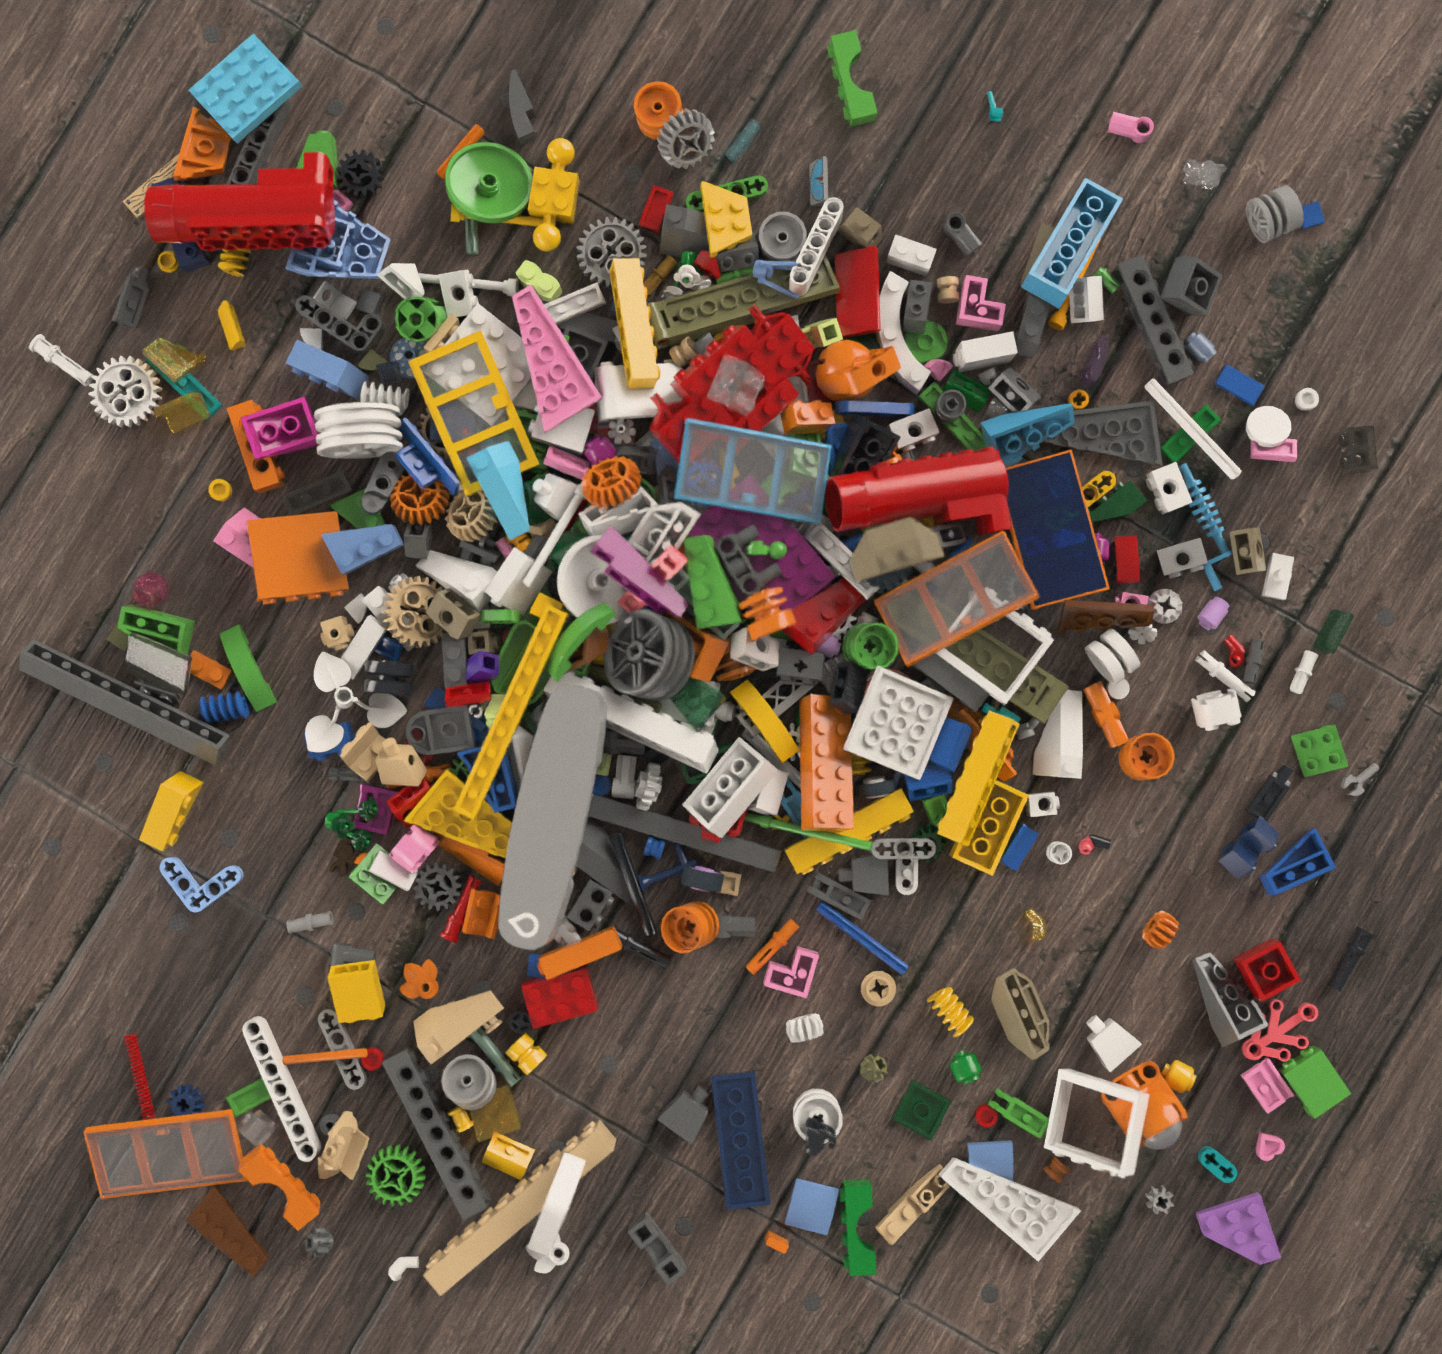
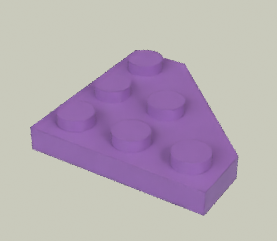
M1258 1192L1195 1212L1202 1234L1260 1265L1281 1258L1261 1194Z

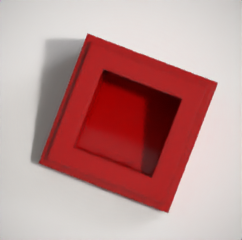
M701 250L693 262L694 265L705 275L720 279L721 275L716 257L710 258V252Z

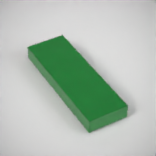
M1207 404L1191 417L1206 434L1221 420ZM1181 427L1160 447L1161 454L1172 464L1183 457L1196 442Z

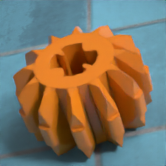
M1163 910L1157 912L1146 923L1142 938L1153 948L1158 950L1165 948L1176 937L1175 934L1179 930V922Z

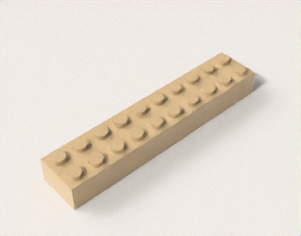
M600 1119L596 1123L593 1121L588 1123L583 1128L584 1132L579 1137L575 1135L566 1142L567 1146L562 1151L556 1150L549 1157L546 1165L540 1164L532 1171V1175L528 1180L523 1178L515 1185L516 1189L511 1194L505 1193L498 1200L495 1208L491 1206L481 1214V1218L477 1223L472 1221L464 1228L465 1232L460 1237L454 1236L446 1244L447 1247L443 1251L439 1249L429 1258L430 1261L426 1264L427 1269L423 1276L440 1296L542 1211L565 1152L586 1160L580 1178H582L614 1151L616 1138Z

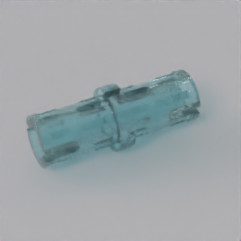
M749 120L746 127L741 133H737L733 144L725 152L726 157L731 161H737L741 153L750 147L754 136L762 128L756 120Z

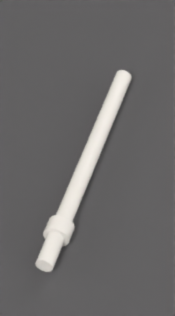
M581 484L577 486L574 491L575 496L522 583L528 587L532 585L581 501L586 499Z

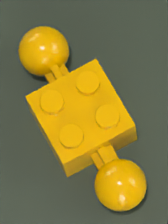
M564 138L552 140L547 147V157L552 163L551 169L534 167L528 212L530 217L543 218V223L534 230L533 241L538 249L545 252L553 251L560 244L561 235L555 226L556 221L573 224L580 181L578 173L564 171L565 166L572 162L575 154L571 142Z

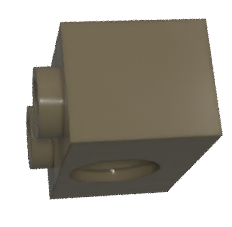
M1260 527L1231 531L1230 538L1236 575L1266 571Z
M450 588L437 592L426 611V614L436 624L442 626L451 637L457 640L470 636L481 617V614Z

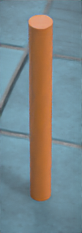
M366 1048L289 1055L283 1057V1064L367 1057L368 1052Z

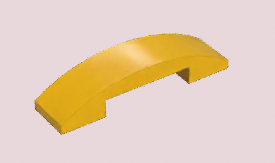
M748 679L730 692L740 708L746 712L769 743V747L781 763L799 751L798 746L785 726Z

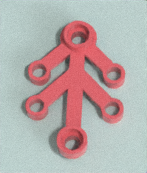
M1273 998L1268 1002L1271 1012L1267 1034L1260 1038L1261 1030L1251 1034L1250 1038L1245 1040L1242 1045L1243 1055L1250 1060H1258L1262 1056H1268L1283 1062L1288 1061L1291 1057L1290 1051L1284 1047L1277 1049L1266 1047L1271 1042L1294 1045L1299 1049L1308 1047L1309 1041L1305 1036H1290L1284 1033L1303 1020L1308 1022L1314 1021L1318 1017V1009L1310 1003H1303L1299 1006L1296 1014L1278 1025L1280 1012L1283 1010L1284 1005L1282 1001ZM1275 1002L1279 1003V1007L1277 1009H1273V1004ZM1305 1008H1309L1307 1015L1303 1014ZM1303 1038L1304 1043L1299 1046L1298 1040ZM1251 1045H1255L1256 1047L1254 1052H1250L1249 1050ZM1282 1051L1286 1052V1056L1284 1058L1280 1057V1053Z

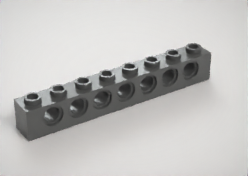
M410 1046L387 1057L382 1064L464 1221L487 1209L491 1199L490 1194L485 1187L482 1188L479 1182L480 1175L477 1169L472 1168L469 1162L470 1156L466 1148L462 1149L459 1143V1134L456 1133L455 1128L452 1129L448 1122L450 1117L446 1109L441 1108L438 1102L440 1098L435 1089L432 1090L428 1083L430 1081L429 1075L425 1069H421L418 1063L420 1059L417 1052L411 1050ZM403 1068L411 1069L413 1077H406L403 1074ZM413 1088H420L423 1096H415ZM428 1107L432 1109L433 1116H426L423 1113V1108ZM433 1128H441L443 1130V1135H435L433 1132ZM450 1147L454 1154L451 1156L446 1155L443 1148ZM453 1168H462L464 1174L456 1175ZM471 1187L474 1194L467 1195L463 1188Z

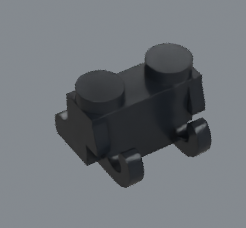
M811 1117L806 1119V1127L808 1128L806 1129V1140L804 1141L806 1144L805 1152L816 1157L825 1148L826 1144L824 1141L826 1139L831 1142L828 1145L829 1149H833L836 1146V1132L834 1128Z

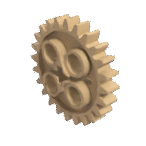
M416 576L414 579L408 577L405 582L403 580L398 581V586L391 587L394 593H386L390 601L383 602L388 607V610L382 611L383 614L388 615V618L384 619L383 622H390L387 631L394 630L395 632L392 637L397 638L400 636L399 643L407 641L408 647L413 646L414 643L416 648L422 647V643L424 647L430 646V642H438L437 637L443 638L442 631H446L442 626L436 624L430 616L419 615L417 612L400 608L402 605L407 609H417L418 612L426 613L428 600L432 601L435 594L443 590V586L435 588L436 581L429 583L428 577L422 580L420 576ZM408 593L413 596L412 604L407 600ZM404 614L408 617L407 625L402 622ZM424 620L427 621L429 625L427 631H425L422 626Z

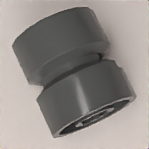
M957 390L943 392L934 406L936 417L944 423L955 422L965 411L966 399L964 395Z

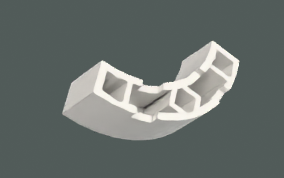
M890 271L880 293L881 331L876 332L877 342L880 345V349L888 346L894 347L901 368L894 372V375L903 386L917 395L931 371L917 361L904 341L900 326V305L909 282Z

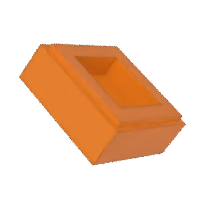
M769 1230L767 1231L765 1244L783 1254L786 1253L789 1247L788 1240Z

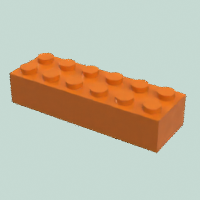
M810 694L799 699L801 828L806 831L844 832L854 829L852 752L843 749L851 731V713L845 714L841 710L829 705L831 696Z

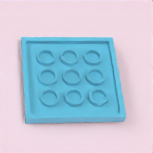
M252 34L191 87L189 91L238 144L303 86L274 54Z

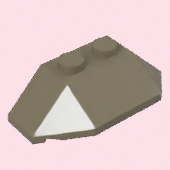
M907 518L865 531L849 561L855 581L859 582L943 557L944 554L938 534L915 520Z
M1011 968L996 977L991 1001L1008 1041L1030 1059L1035 1060L1049 1051V1019L1032 980L1018 972L1015 968Z

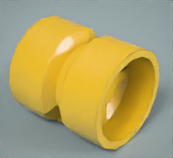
M525 1032L511 1045L505 1054L513 1062L518 1061V1067L528 1075L547 1054L540 1046H534V1040Z

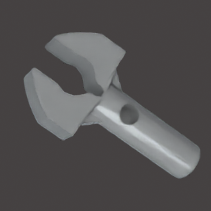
M1373 763L1357 777H1353L1352 774H1347L1343 777L1341 788H1346L1350 783H1355L1353 790L1349 791L1346 795L1358 796L1365 792L1362 788L1363 783L1379 770V766Z

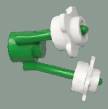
M685 251L681 254L677 273L674 274V285L667 286L666 290L663 291L664 295L661 297L663 300L683 294V291L678 288L679 282L685 288L691 287L695 291L714 285L711 284L710 277L703 276L702 271L694 265L693 262L698 256L697 253Z

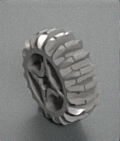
M685 108L683 113L677 110L676 116L670 115L668 122L663 121L665 127L659 129L661 135L657 137L659 142L657 145L662 158L669 165H674L678 169L681 166L687 169L689 164L695 167V162L702 163L701 158L708 156L707 150L713 149L711 143L715 141L713 136L715 132L712 124L703 113L692 109L690 111Z

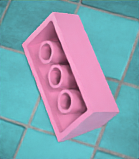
M243 508L223 525L213 541L253 567L246 522L247 520L261 518L248 509Z

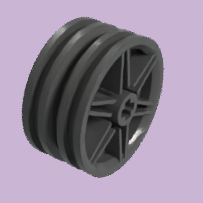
M636 610L625 615L615 625L608 637V649L604 652V668L609 682L620 692L649 701L660 702L673 697L687 682L694 664L695 647L690 631L681 622L649 610Z

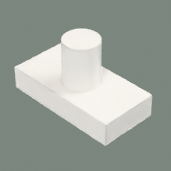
M1277 553L1270 554L1262 596L1286 600L1292 576L1294 557Z

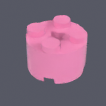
M416 824L410 828L411 830L403 836L389 854L391 858L413 874L441 842L431 831Z

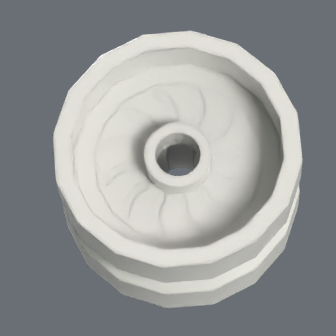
M1108 629L1100 635L1101 643L1095 640L1085 647V652L1091 663L1113 685L1118 684L1125 678L1124 671L1132 673L1140 667V661L1134 650L1113 629Z
M810 1089L803 1092L796 1099L793 1106V1120L798 1134L804 1140H806V1129L808 1128L806 1127V1119L808 1117L834 1128L836 1136L839 1134L842 1127V1112L837 1099L830 1092L823 1089ZM815 1114H816L817 1116H818L819 1114H821V1116H820L819 1118H815V1117H814Z

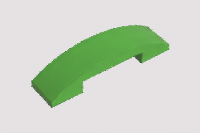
M607 603L598 604L583 613L561 635L550 654L546 668L555 681L558 682L572 666L568 658L592 630L597 627L602 631L616 615L615 611Z
M238 624L219 633L232 669L255 711L259 712L277 703L269 684L265 682L250 651L248 639L241 625Z

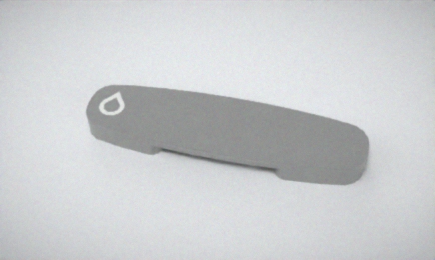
M563 685L556 688L550 694L541 716L523 775L508 843L499 908V930L501 936L507 943L523 949L534 950L549 944L556 937L574 887L572 877L588 817L596 768L602 762L606 730L607 705L601 694L591 688Z

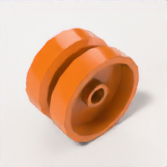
M655 81L646 84L638 91L634 99V110L639 129L645 136L657 140V137L661 135L659 129L665 127L663 121L668 122L670 115L675 117L677 110L683 113L679 93L666 82Z

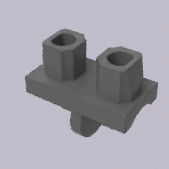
M488 532L487 536H482L481 540H475L474 542L461 540L459 545L462 547L460 558L472 561L475 554L482 556L479 564L492 567L501 558L502 554L499 550L493 548L496 542L489 539L490 532Z

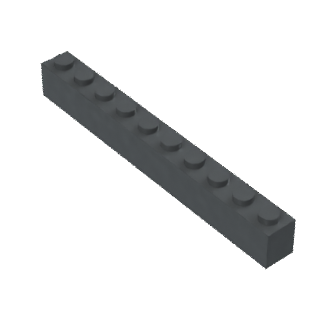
M34 639L20 652V671L216 766L227 753L230 735Z

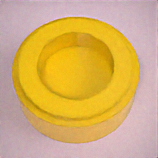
M216 479L209 485V494L217 501H226L232 495V486L223 479Z

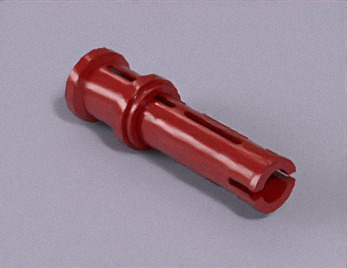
M469 875L455 910L448 915V923L444 931L440 933L442 938L458 943V935L464 923L471 889H478L482 880L478 878L475 880V877Z

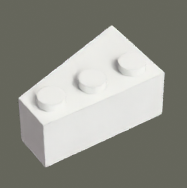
M641 487L637 489L636 495H631V500L624 501V504H617L616 508L614 506H610L608 509L604 506L602 508H598L597 505L590 506L579 513L585 531L590 536L603 535L610 526L622 535L634 531L649 507L658 506V504Z

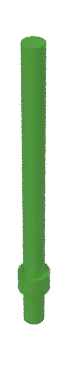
M746 813L744 821L759 824L760 827L766 829L772 827L869 851L872 850L873 842L836 833L802 830L801 825L776 820L772 816L764 814L759 816Z

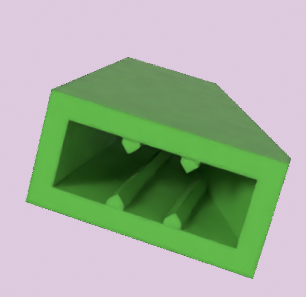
M317 131L316 134H309L296 168H303L304 152H320L327 155L334 170L333 189L339 190V182L336 178L338 176L336 171L338 165L335 138L327 131Z

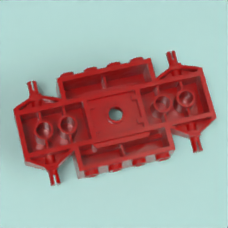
M754 304L748 309L755 318V325L751 331L746 325H730L722 332L723 336L718 341L713 340L706 346L707 351L701 356L698 354L689 362L690 366L685 371L681 369L673 376L674 380L670 385L682 400L666 403L658 393L650 397L658 407L656 409L658 412L650 426V430L678 464L680 463L685 421L687 418L761 431L800 395L787 378L793 376L800 377L806 386L814 382L807 373L806 368L815 347L790 314L779 312L765 316ZM729 383H733L735 386V393L731 396L726 392V386ZM694 430L689 466L693 465L695 460L698 464L701 463L702 459H705L706 464H709L712 461L710 456L716 442L726 452L728 436ZM738 438L736 452L750 440Z

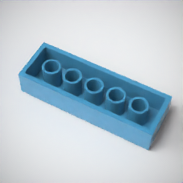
M1085 178L1021 288L1060 309L1123 198Z

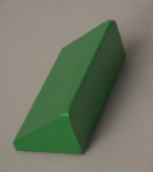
M954 369L943 388L944 392L947 390L961 392L966 399V407L978 413L991 392L988 387Z

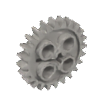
M606 217L604 224L598 219L597 227L589 224L591 231L584 230L583 233L586 238H579V242L583 246H577V251L582 253L577 255V259L583 261L579 264L580 269L586 268L584 275L588 276L591 274V282L598 279L599 287L605 282L607 289L611 286L609 267L613 259H639L640 267L645 268V263L641 260H647V255L642 253L647 251V246L641 245L645 242L644 237H639L640 230L638 229L633 232V223L627 227L626 219L618 223L617 217L614 218L613 222H610L608 217ZM608 234L615 236V239L611 242L604 240ZM621 238H624V241H622V242L618 245L619 240H620ZM625 247L633 249L632 253L628 255L623 254L621 251ZM614 250L616 251V255H614V254H611L610 256L608 255V251H610V252H613ZM599 251L602 253V257L594 259L591 257L592 253ZM606 261L605 266L600 268V265Z

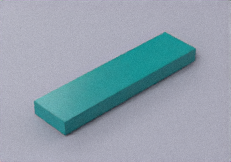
M159 344L144 359L207 421L223 407L162 345Z

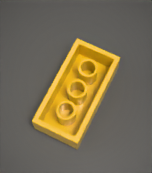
M996 780L969 846L955 841L949 856L993 876L1029 795Z

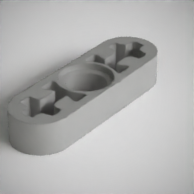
M880 838L873 841L871 853L878 859H928L935 854L936 846L933 841L927 838ZM890 842H894V855H890L891 851H883V855H879V852L875 851V847H879V843H883L885 847H891ZM901 842H906L909 845V852L905 855H900L897 852V846ZM912 842H916V847H922L924 842H927L931 850H928L925 855L923 851L915 850L916 855H912L914 851Z

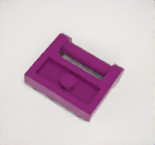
M360 783L358 788L360 794L356 809L359 808L361 802L367 801L368 793H373L379 808L378 817L372 818L371 822L365 823L362 822L363 818L357 813L354 815V820L351 821L355 823V828L389 835L393 812L386 801L398 792Z

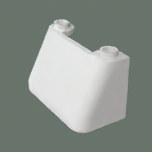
M673 359L664 360V364H656V366L660 367V379L657 380L654 388L628 389L624 365H614L613 362L600 363V367L594 369L595 387L602 397L601 400L597 401L598 422L655 417L658 407L650 399L655 393H658L666 403L682 400L670 385L674 380L673 376L682 368L676 365Z

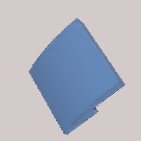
M1012 1141L967 1143L969 1164L1013 1181Z
M796 1178L785 1217V1225L828 1235L839 1189Z

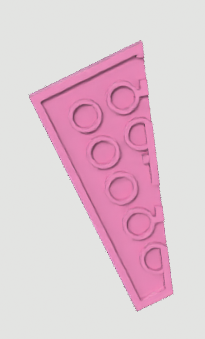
M532 285L513 295L512 298L544 432L547 433L601 400L602 397Z

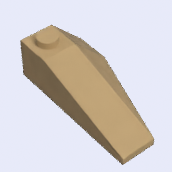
M491 990L469 996L463 1000L449 1002L443 1006L432 1007L413 1021L417 1047L429 1063L432 1064L504 1007Z

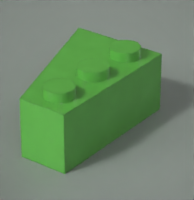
M130 604L121 607L117 628L140 643L143 642L148 645L154 652L162 654L177 666L187 661L195 621Z

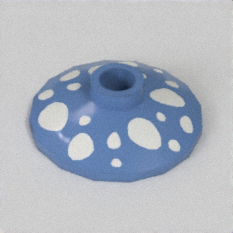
M403 337L392 346L390 363L398 362L401 377L407 379L415 378L408 361L426 354L424 349L426 342L411 341ZM409 352L413 353L411 359L406 358V354ZM429 363L420 367L423 375V371L429 365Z

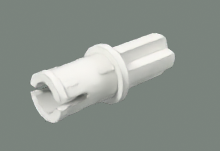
M1308 650L1304 651L1299 666L1295 668L1297 672L1290 686L1292 692L1297 694L1303 692L1309 676H1312L1311 671L1319 656L1318 654Z

